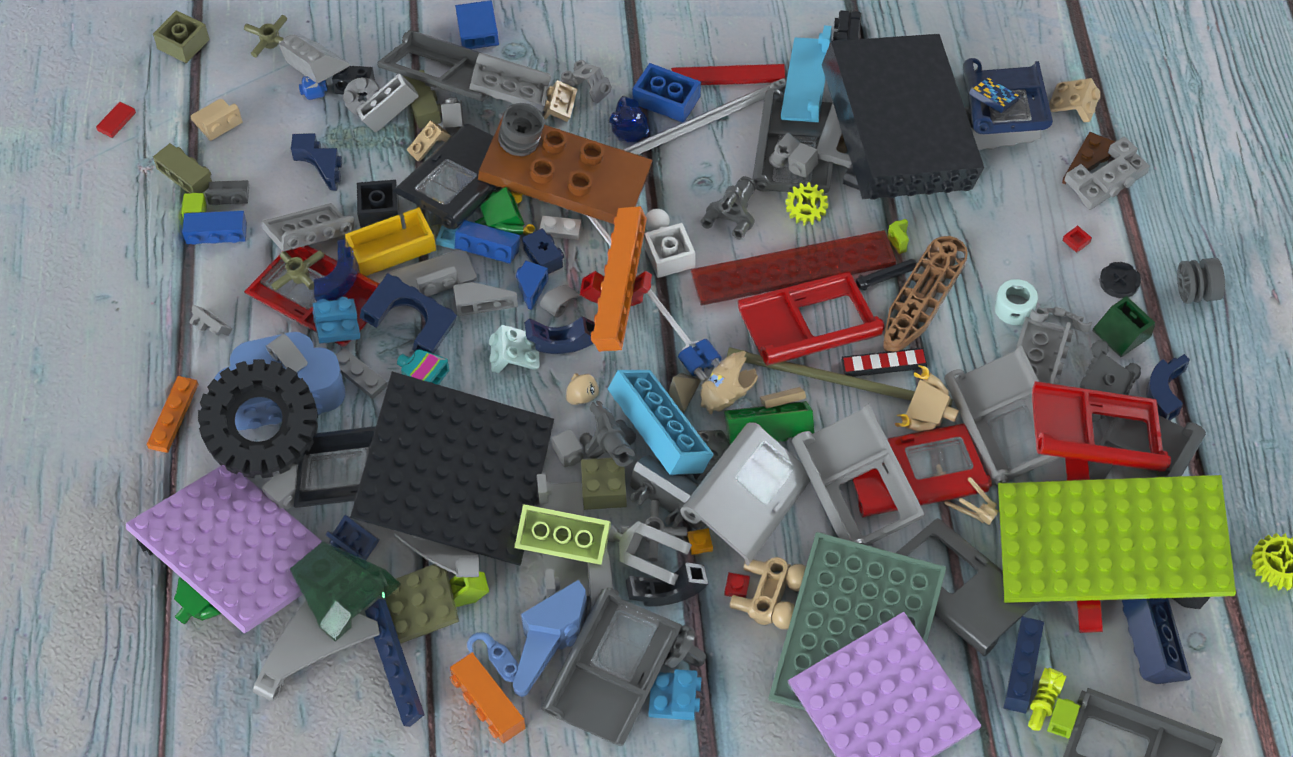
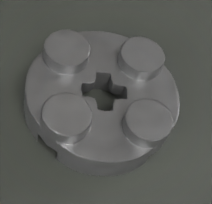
M357 78L346 86L343 100L346 107L352 113L359 115L356 109L366 102L359 100V93L366 92L368 100L381 88L370 78Z

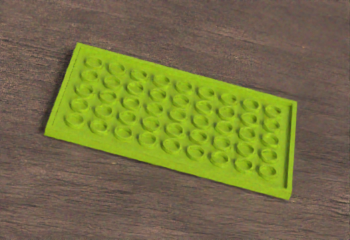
M1221 475L998 483L1004 603L1235 596L1236 594Z

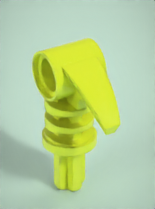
M1050 667L1044 668L1037 693L1030 704L1033 712L1028 727L1031 730L1040 731L1046 716L1052 715L1055 700L1060 695L1067 677L1063 675V672Z

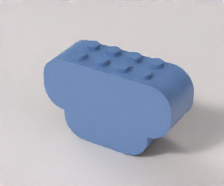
M285 333L308 362L307 366L297 372L300 379L303 378L310 392H312L318 415L339 407L345 398V387L337 356L329 349L314 348L312 340L303 333ZM280 335L240 344L231 353V366H229V369L231 371L236 369L235 364L246 361L247 365L253 364V359H264L266 364H270L271 360L282 363L280 360H274L266 349V345ZM226 368L218 372L214 379L218 381L221 378L219 373H221ZM254 397L245 401L239 407L235 416L237 430L257 429L260 426L282 422V412L279 406L271 399L265 397Z

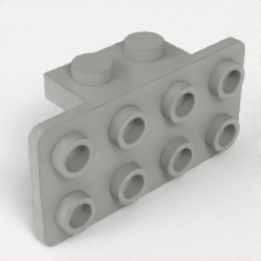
M456 250L390 273L392 276L399 277L405 284L417 288L420 293L427 297L452 289L453 285L470 283L477 280V275L468 254L463 250Z

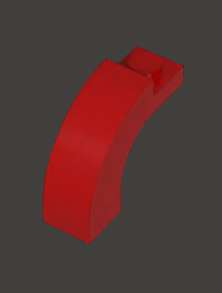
M594 271L584 277L579 295L598 304V298L601 297L602 292L601 282L604 281L605 276ZM644 271L636 276L630 306L642 303L644 294L651 288V273Z

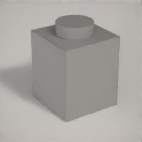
M800 143L788 157L789 172L807 178L818 164L817 149Z
M571 429L552 437L553 450L564 468L569 465H575L583 459L582 446Z

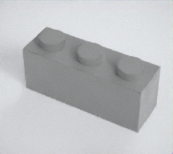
M399 73L356 111L361 120L376 133L409 104L413 103L419 95L414 86Z

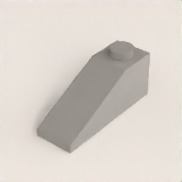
M474 282L453 285L458 317L518 307L517 294L514 291Z

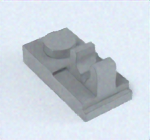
M196 305L192 306L193 310L191 312L193 316L190 319V324L196 326L200 321L198 330L205 331L209 326L208 330L215 335L224 334L229 336L232 331L231 327L205 308Z

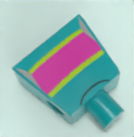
M420 349L416 350L411 357L401 354L397 359V365L402 367L401 373L403 375L438 385L450 371L448 359Z

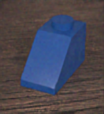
M525 261L523 266L518 268L516 278L518 280V288L527 308L532 310L549 280L548 268Z

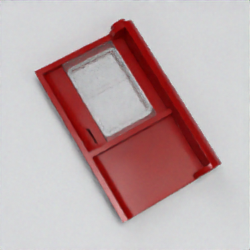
M306 245L287 250L286 252L291 258L299 257L302 261H305L318 250ZM324 254L322 259L308 268L309 278L316 284L313 290H309L304 283L296 284L291 280L274 291L271 284L287 273L286 263L279 255L244 291L245 294L316 332L313 318V303L320 299L336 301L340 297L354 299L359 330H361L367 324V322L359 318L361 309L380 283ZM351 340L339 341L334 343L342 347H345L349 344Z

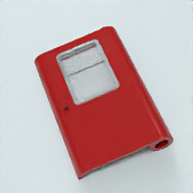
M964 423L887 438L920 506L979 494L968 481L969 477L978 484L984 493L988 492L989 488L992 487L991 478L984 471ZM872 469L852 479L858 494V508L862 518L898 510L877 469Z

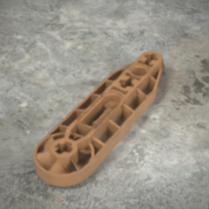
M941 236L929 244L889 308L883 341L885 352L903 350L926 331L965 267L968 251L961 240L951 236ZM957 251H962L964 258L957 259ZM921 266L925 268L923 274L917 273ZM946 278L952 279L948 287L943 284ZM912 280L916 282L913 289L908 288ZM927 281V284L925 285L924 289L921 291L922 287L924 286L925 282ZM933 285V287L931 288L930 292H929L928 295L926 296L928 290H929L930 287ZM937 293H942L943 295L939 301L934 299ZM903 294L908 297L905 303L899 302ZM928 307L934 308L930 316L925 313ZM895 309L899 313L895 318L890 317V315ZM919 322L925 323L921 328L916 329Z

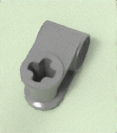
M787 133L776 144L774 152L769 157L770 164L775 168H783L788 163V157L801 142L790 133Z

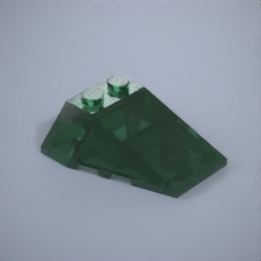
M323 541L290 568V572L301 593L306 598L319 627L335 642L352 628V619L379 595L385 599L401 585L384 568Z

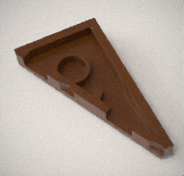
M1089 132L1067 172L1080 164L1088 171H1091L1098 167L1100 163L1108 161L1111 156L1108 153L1109 147L1115 141ZM1065 174V176L1063 177L1062 183L1066 185V182L1064 181V180H1065V177H1066V174Z

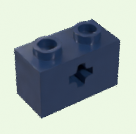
M542 228L522 237L523 250L532 263L548 268V274L563 268L562 259L564 254L560 248L554 245L551 234H547Z

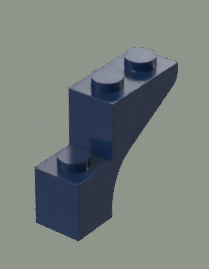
M315 133L292 134L291 152L293 160L304 161L314 165L328 189L337 191V183L341 182L339 168H342V156L338 155L337 148H321V143L317 141Z

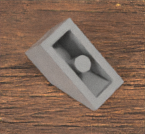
M294 462L289 465L290 470L282 474H276L261 487L263 494L280 509L286 510L294 505L298 465Z

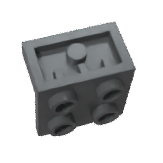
M722 430L697 431L712 451L713 456L703 473L693 474L695 480H703L731 445Z

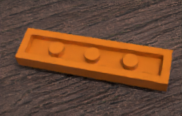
M177 376L147 442L148 449L169 452L199 385L197 380Z

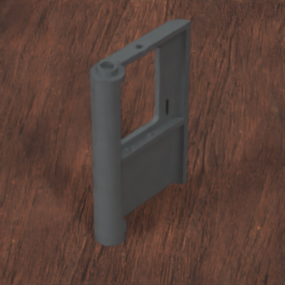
M1159 416L1163 451H1167L1171 457V464L1164 472L1148 471L1156 474V477L1182 476L1205 437L1206 431L1195 423H1187L1184 428ZM1115 417L1099 445L1150 453L1147 424L1144 421ZM1089 461V479H1106L1113 465Z

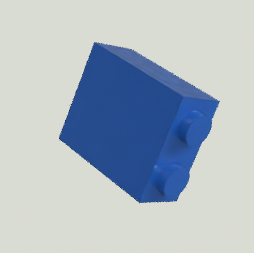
M492 0L455 5L460 40L463 47L477 49L499 45Z

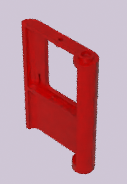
M850 271L738 300L739 312L767 366L881 336L885 330L883 320L879 319L878 316L872 315ZM842 296H849L864 324L820 336H813L799 308Z
M1034 382L1032 403L1036 450L1038 454L1164 472L1166 468L1170 467L1171 457L1167 451H1163L1156 399ZM1092 414L1144 421L1147 424L1150 453L1095 445Z

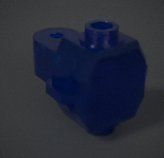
M622 96L617 103L616 113L613 112L609 119L612 132L621 142H639L641 138H646L650 131L647 117L639 108L638 101Z

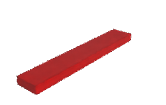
M784 64L671 68L673 72L701 81V85L773 83L782 78L785 79Z

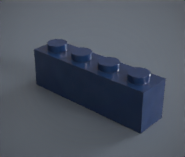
M1023 616L1021 618L1003 709L1025 714L1027 712L1044 621Z

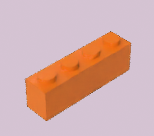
M473 652L450 667L452 675L450 680L456 688L460 687L462 689L465 701L469 705L473 704L475 706L478 718L482 722L486 721L488 723V729L495 739L499 738L504 744L526 729L525 720Z

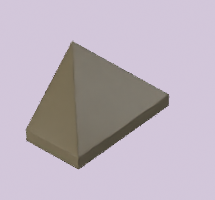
M680 373L673 377L668 394L684 414L701 380Z

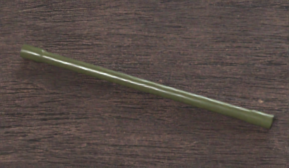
M729 347L727 357L744 350ZM745 351V363L909 401L912 400L915 393L912 390L787 361L767 366L761 355ZM953 399L950 400L949 407L952 406Z

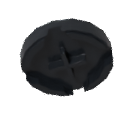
M1113 262L1102 269L1099 281L1104 292L1112 297L1124 298L1126 296H1133L1138 291L1141 277L1140 273L1136 272L1132 265L1124 262Z

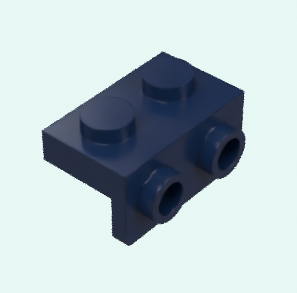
M344 515L333 533L327 531L325 534L331 539L330 543L338 549L342 547L347 551L345 555L354 561L357 559L366 561L380 541L379 538L347 515Z

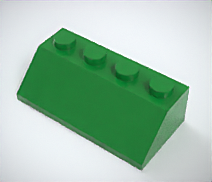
M807 401L787 403L771 408L758 406L724 410L727 436L730 444H732L747 423L759 424L777 442L787 441L788 438L795 437L806 431H810L812 434L815 433L813 410Z

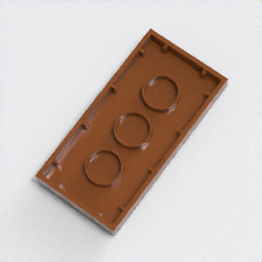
M502 116L480 167L478 180L502 188L506 187L508 190L614 224L618 208L637 206L653 160L544 125L539 145L533 153L526 156L512 155L501 147L498 140Z

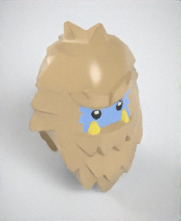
M745 351L733 353L722 360L712 371L711 377L701 385V407L706 408L710 415H712L713 411L720 412L733 405L736 400L745 396L746 392L757 381L756 368L740 372L746 361V357H744Z

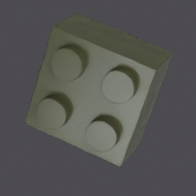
M177 10L153 33L158 50L185 63L210 40L204 23Z
M612 458L581 460L584 510L627 507L624 466H618Z

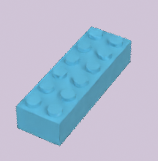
M617 370L608 387V391L662 463L665 470L670 475L703 473L713 453L652 371Z

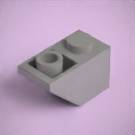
M457 97L446 98L445 102L441 104L443 128L463 126L462 100L458 101Z

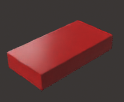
M119 102L96 126L97 131L113 138L135 115V108Z

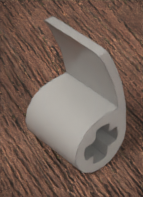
M561 285L547 292L543 296L540 306L558 318L565 312L568 301L581 295L568 285Z
M285 334L280 335L266 345V349L272 358L276 361L280 360L286 369L289 367L295 372H299L308 364L298 348Z

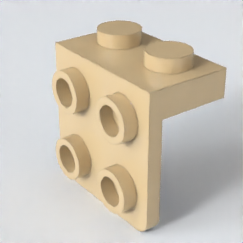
M1092 78L1060 82L1056 85L1050 100V111L1057 112L1076 109L1083 123L1090 122L1093 113H1095L1097 102L1100 99V90L1096 87Z
M218 99L191 115V120L210 141L243 123L239 107L235 103L229 106L223 99Z

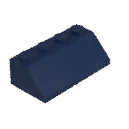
M1169 598L1121 599L1123 603L1122 610L1127 618L1128 632L1133 640V650L1138 658L1139 672L1142 678L1154 684L1190 680L1191 675Z

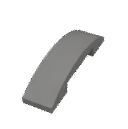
M607 546L602 565L585 562L586 568H588L589 613L601 590L608 587L613 588Z

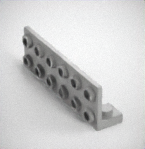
M537 474L540 508L584 516L581 482L551 484V482H546V474ZM544 554L547 598L577 580L585 588L586 598H590L588 568H586L584 561Z

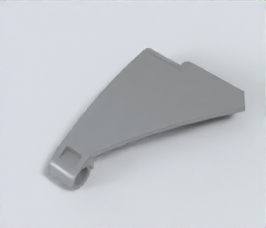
M394 532V535L412 550L437 566L456 574V577H479L478 554L402 532Z
M307 598L270 653L254 684L253 693L274 701L278 697L281 687L284 686V678L335 652L378 636L379 628L377 621L340 605L330 607L312 598Z

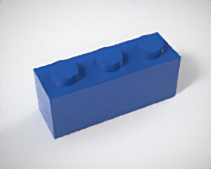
M244 211L184 213L182 233L186 244L246 241L247 221Z
M464 220L455 232V249L509 264L519 252L520 235L467 220Z

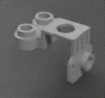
M584 60L574 63L573 73L565 71L561 75V82L569 86L580 85L586 79L590 86L589 94L595 103H599L611 92L612 86L607 77H604L601 68L589 65Z

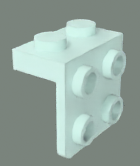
M501 325L490 336L491 354L489 360L492 372L500 373L508 363L533 370L539 368V351L535 349L534 342L527 340L526 331Z

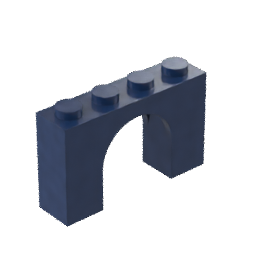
M387 273L362 307L359 317L377 328L393 308L398 306L412 307L418 310L425 320V326L414 340L412 350L420 349L434 354L454 326L457 314L452 309L438 304L432 297H427L420 293L417 288L405 284L399 277Z

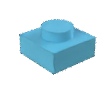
M442 225L436 238V245L455 249V232L458 228L452 230Z

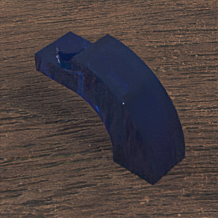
M346 239L338 240V261L334 270L325 277L314 279V298L316 302L320 299L336 301L351 289L356 280L358 264L353 256V249L349 247Z

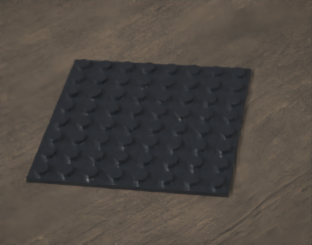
M392 371L350 518L521 566L524 550L514 547L523 504L535 506L538 493L537 474H542L554 418Z

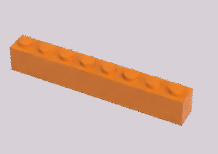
M641 206L618 208L617 216L614 218L615 227L614 232L611 233L608 262L604 267L605 277L604 281L601 282L602 292L601 297L598 298V312L594 317L595 327L594 331L591 332V341L599 352L622 350L647 222Z

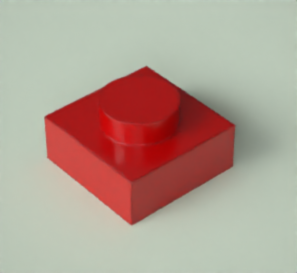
M1077 225L1063 236L1062 241L1077 253L1091 243L1092 237Z
M728 572L724 596L732 597L736 595L747 598L750 576Z

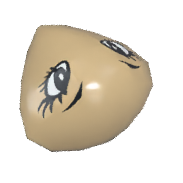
M575 373L573 375L572 381L567 387L566 400L571 405L585 404L594 400L599 394V387L595 378L590 374L578 375V373Z

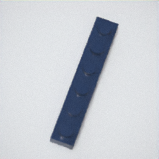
M378 599L365 610L366 617L378 623L379 635L375 636L374 640L403 726L411 727L425 714L386 601Z

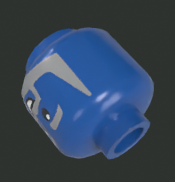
M304 76L302 84H299L301 95H305L308 100L322 98L325 96V92L328 91L326 79L317 84L308 76Z

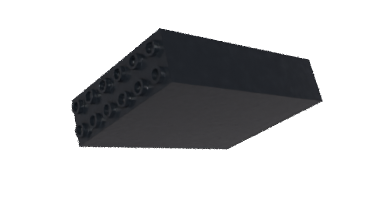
M940 34L831 41L821 65L862 199L875 200L883 197L895 198L905 195H930L939 192L950 193L952 191L972 190L984 169V165Z

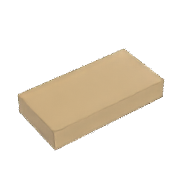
M801 387L761 396L760 400L764 407L771 408L803 400L806 398V394Z

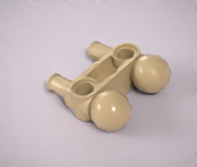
M779 557L768 559L766 562L753 559L749 566L744 563V571L762 576L754 598L747 599L733 595L730 601V608L747 612L750 618H753L758 624L767 625L774 623L776 627L788 630L795 605L789 601L781 600L786 586L793 591L799 592L806 566L803 564L791 566V564H787L784 559ZM763 608L768 609V610H766V611H760V609H763Z

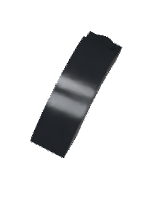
M684 563L674 572V574L679 575L675 585H671L658 578L629 576L625 580L629 600L643 601L644 606L651 607L670 605L689 599L708 585L705 566Z

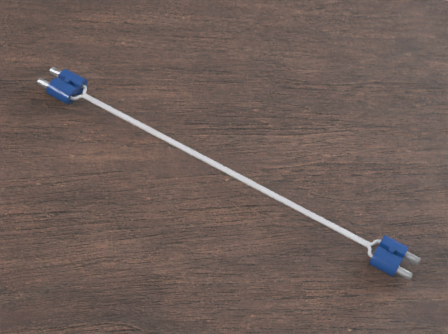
M503 112L498 115L500 119L504 114ZM587 216L611 246V237L598 220ZM650 289L647 292L648 296L686 344L678 355L679 360L692 376H698L702 383L707 381L708 377L704 374V369H710L714 366L716 368L722 357L708 339L690 341Z

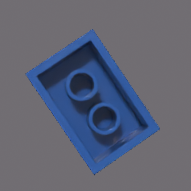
M649 63L632 88L633 104L677 121L685 122L701 97V81Z

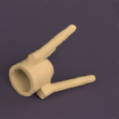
M969 477L968 481L987 502V505L983 503L978 508L963 498L959 499L961 503L976 513L949 501H945V505L990 525L999 512L995 509L997 504Z

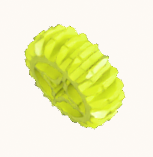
M1277 532L1273 537L1267 535L1264 539L1259 540L1253 549L1251 561L1253 562L1252 569L1256 570L1255 576H1262L1261 583L1269 582V588L1276 585L1278 591L1282 587H1285L1288 591L1293 587V573L1285 572H1293V537L1291 539L1287 538L1286 533L1280 537Z

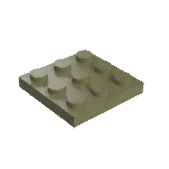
M436 564L382 584L385 601L400 644L459 622L448 571Z

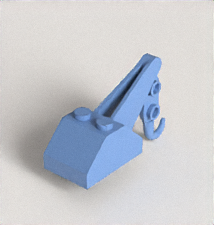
M577 580L521 614L526 642L519 664L506 646L495 641L488 633L477 632L469 638L467 642L469 652H473L472 645L476 640H483L487 645L489 660L505 681L513 683L514 693L517 696H526L558 649L562 650L567 646L571 647L576 641L585 623L588 611L586 590L580 581Z

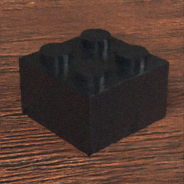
M396 179L357 183V215L360 228L396 215L400 216L399 195L393 193V190L397 187Z

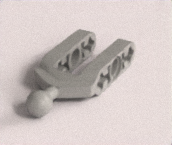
M639 521L623 534L619 532L616 526L611 525L608 542H619L620 562L671 585H675L679 575L634 556L643 536L687 555L692 544Z

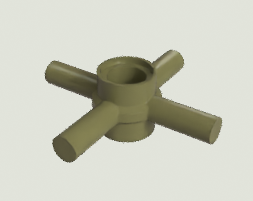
M281 15L274 25L264 24L258 28L247 23L245 24L244 30L258 35L260 42L251 52L253 57L257 58L264 48H275L279 42L283 41L284 38L279 36L278 31L287 21L285 15Z
M319 250L305 261H302L299 257L291 258L286 251L280 253L281 259L286 263L287 273L271 284L274 291L291 280L296 284L304 283L309 290H313L316 284L309 278L308 268L324 257L323 252Z

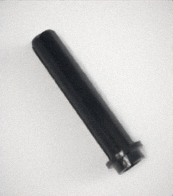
M909 259L866 276L859 275L855 281L859 290L863 289L865 291L867 287L913 271L917 264L914 259Z

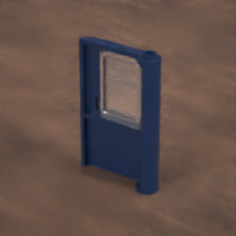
M969 58L963 63L972 123L976 133L996 134L1048 129L1052 125L1053 119L1039 61H1035L1034 65L1030 67L982 70L981 62L976 58ZM973 63L978 65L976 70H974ZM989 77L1020 95L1018 102L1000 113L972 97L969 92L972 87Z

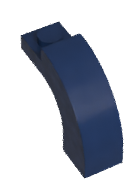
M583 316L563 327H548L532 319L524 322L527 340L534 342L535 349L539 352L548 354L570 353L582 350L593 344L591 332L594 331L595 322Z
M1185 354L1179 358H1173L1169 363L1162 359L1154 367L1146 390V398L1157 400L1158 415L1170 421L1180 414L1183 403L1172 393L1168 383L1187 370L1190 359Z

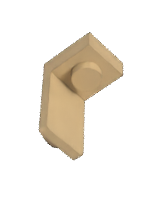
M430 120L407 148V151L420 162L437 141L446 142L451 135L443 127Z

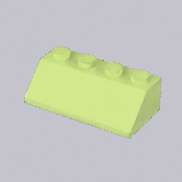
M523 504L514 548L602 565L611 522Z

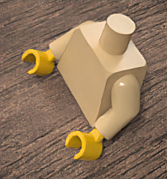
M918 365L922 369V374L919 375L914 372V376L923 380H920L907 413L897 415L902 418V423H895V426L921 432L933 430L936 426L940 427L943 418L955 422L959 410L948 406L951 399L948 396L947 388L940 379L929 372L927 367Z

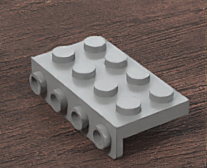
M479 53L469 89L479 94L483 93L492 96L495 99L511 102L512 104L528 103L543 112L551 75L488 54Z
M332 203L263 220L261 228L284 252L353 231L354 218L352 216L344 217Z
M1025 317L1015 350H1017L1018 346L1022 345L1039 382L1058 385L1059 379L1055 378L1057 374L1061 375L1064 363L1060 361L1061 358L1066 359L1069 348L1065 344L1066 341L1071 342L1074 331L1070 330V322H1067L1066 327L1048 322H1035L1029 317Z

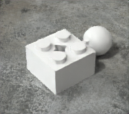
M650 210L646 214V229L649 232L644 233V244L657 278L695 268V251L683 223L669 226L670 219L664 210Z

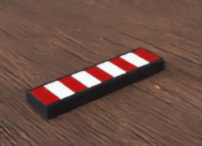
M924 348L842 356L841 359L844 375L852 377L919 370L921 368L918 365L927 367Z

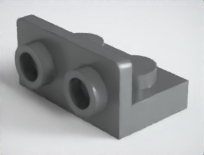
M249 181L209 182V189L206 190L208 204H248Z

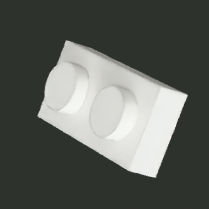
M542 216L540 229L543 228L547 234H551L554 238L579 240L582 222L581 219Z

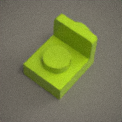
M907 219L895 221L889 225L887 238L899 254L907 251L909 242L908 235L906 234L908 227Z

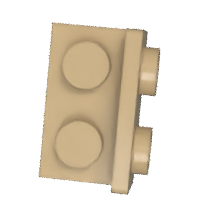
M558 80L553 86L550 85L547 90L548 99L545 101L543 109L544 119H547L549 115H553L568 122L578 89Z

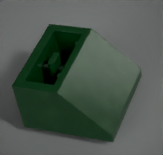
M1126 296L1110 307L1092 331L1105 341L1114 352L1123 357L1152 336L1155 322Z

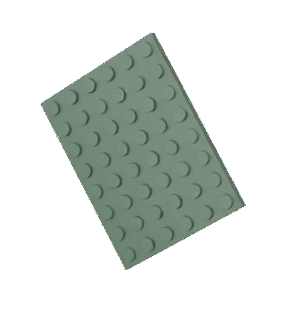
M816 532L768 700L805 710L789 685L788 680L902 612H905L927 645L946 567Z

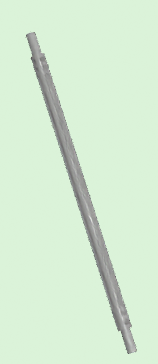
M782 78L621 150L636 155L641 154L763 100L765 92L769 89L785 90L787 79Z

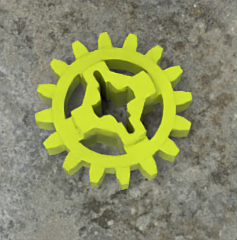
M808 182L806 187L800 183L799 189L794 186L793 193L788 192L787 197L789 199L785 200V205H788L786 212H791L789 218L796 217V223H799L801 220L804 226L807 221H810L811 225H814L815 219L820 222V215L825 216V209H828V203H826L828 197L823 196L824 190L818 191V185L816 184L814 187H811L810 182ZM795 199H797L798 202L796 204V207H794L793 204ZM818 201L820 202V207H819V209H817V206H816V204L818 203Z

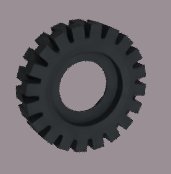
M253 359V364L247 365L246 361L236 363V369L231 371L228 367L219 373L221 378L218 381L213 379L207 386L208 394L203 393L200 401L202 408L198 410L201 437L213 458L221 466L224 465L228 471L236 475L239 472L248 478H255V475L268 478L273 477V472L276 471L282 474L290 470L289 465L293 462L297 465L304 458L303 453L305 450L309 452L314 443L313 436L317 435L318 412L312 392H310L303 378L300 379L297 372L289 367L287 369L283 368L282 363L271 360L270 364H266L264 359ZM254 397L271 399L279 406L282 412V424L279 431L270 439L260 442L244 438L238 432L235 425V416L239 407L245 401Z

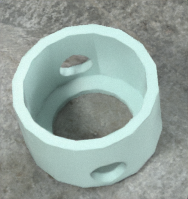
M1011 279L1004 282L998 289L994 306L995 313L999 319L1007 324L1023 325L1025 317H1029L1031 310H1036L1038 302L1036 289L1029 282L1021 279ZM1018 295L1028 301L1017 305L1011 303L1006 296ZM1012 313H1016V314H1020V315L1017 316V317H1014V316H1012L1011 314H1012Z

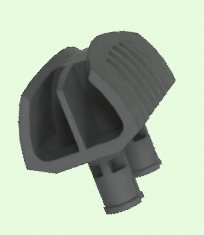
M650 455L639 459L633 469L630 482L631 488L635 490L630 496L631 501L635 502L638 500L637 505H641L647 498L651 501H659V506L671 513L665 518L667 525L673 522L672 528H676L681 521H684L696 530L704 529L706 524L702 520L698 523H690L683 518L680 512L683 505L699 485L682 474L670 475L662 463Z

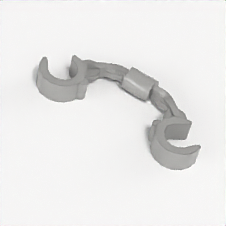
M1038 307L1036 312L1032 309L1029 315L1030 319L1040 323L1047 320L1049 313L1061 317L1068 316L1074 320L1072 326L1082 332H1088L1092 325V322L1082 323L1084 317L1077 316L1058 307Z

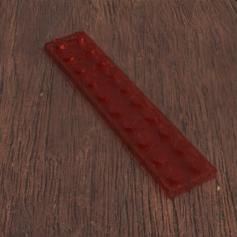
M882 230L691 269V276L700 305L702 306L776 291L846 272L854 275L896 265V259L886 232Z

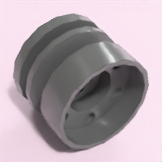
M516 103L509 106L504 112L498 135L501 147L506 152L516 156H526L533 153L539 145L544 128L542 113L535 106L528 103Z
M1218 258L1202 259L1200 263L1196 260H1191L1190 262L1181 261L1179 263L1177 284L1183 303L1190 304L1193 301L1199 303L1202 301V298L1207 302L1223 298L1225 293V276L1222 264Z

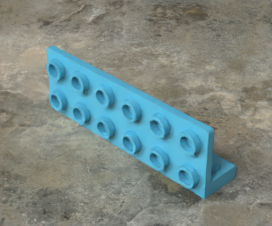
M824 25L823 33H819V39L794 38L781 120L819 123L826 80L821 64L832 41V26Z

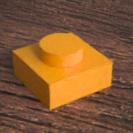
M709 528L687 532L688 542L692 544L690 549L691 555L713 551Z

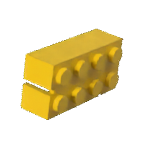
M420 207L403 213L406 229L402 228L401 218L399 215L345 234L348 250L359 273L368 276L436 251L434 235Z

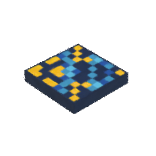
M989 77L972 87L969 92L972 97L1000 113L1014 105L1020 98V95Z

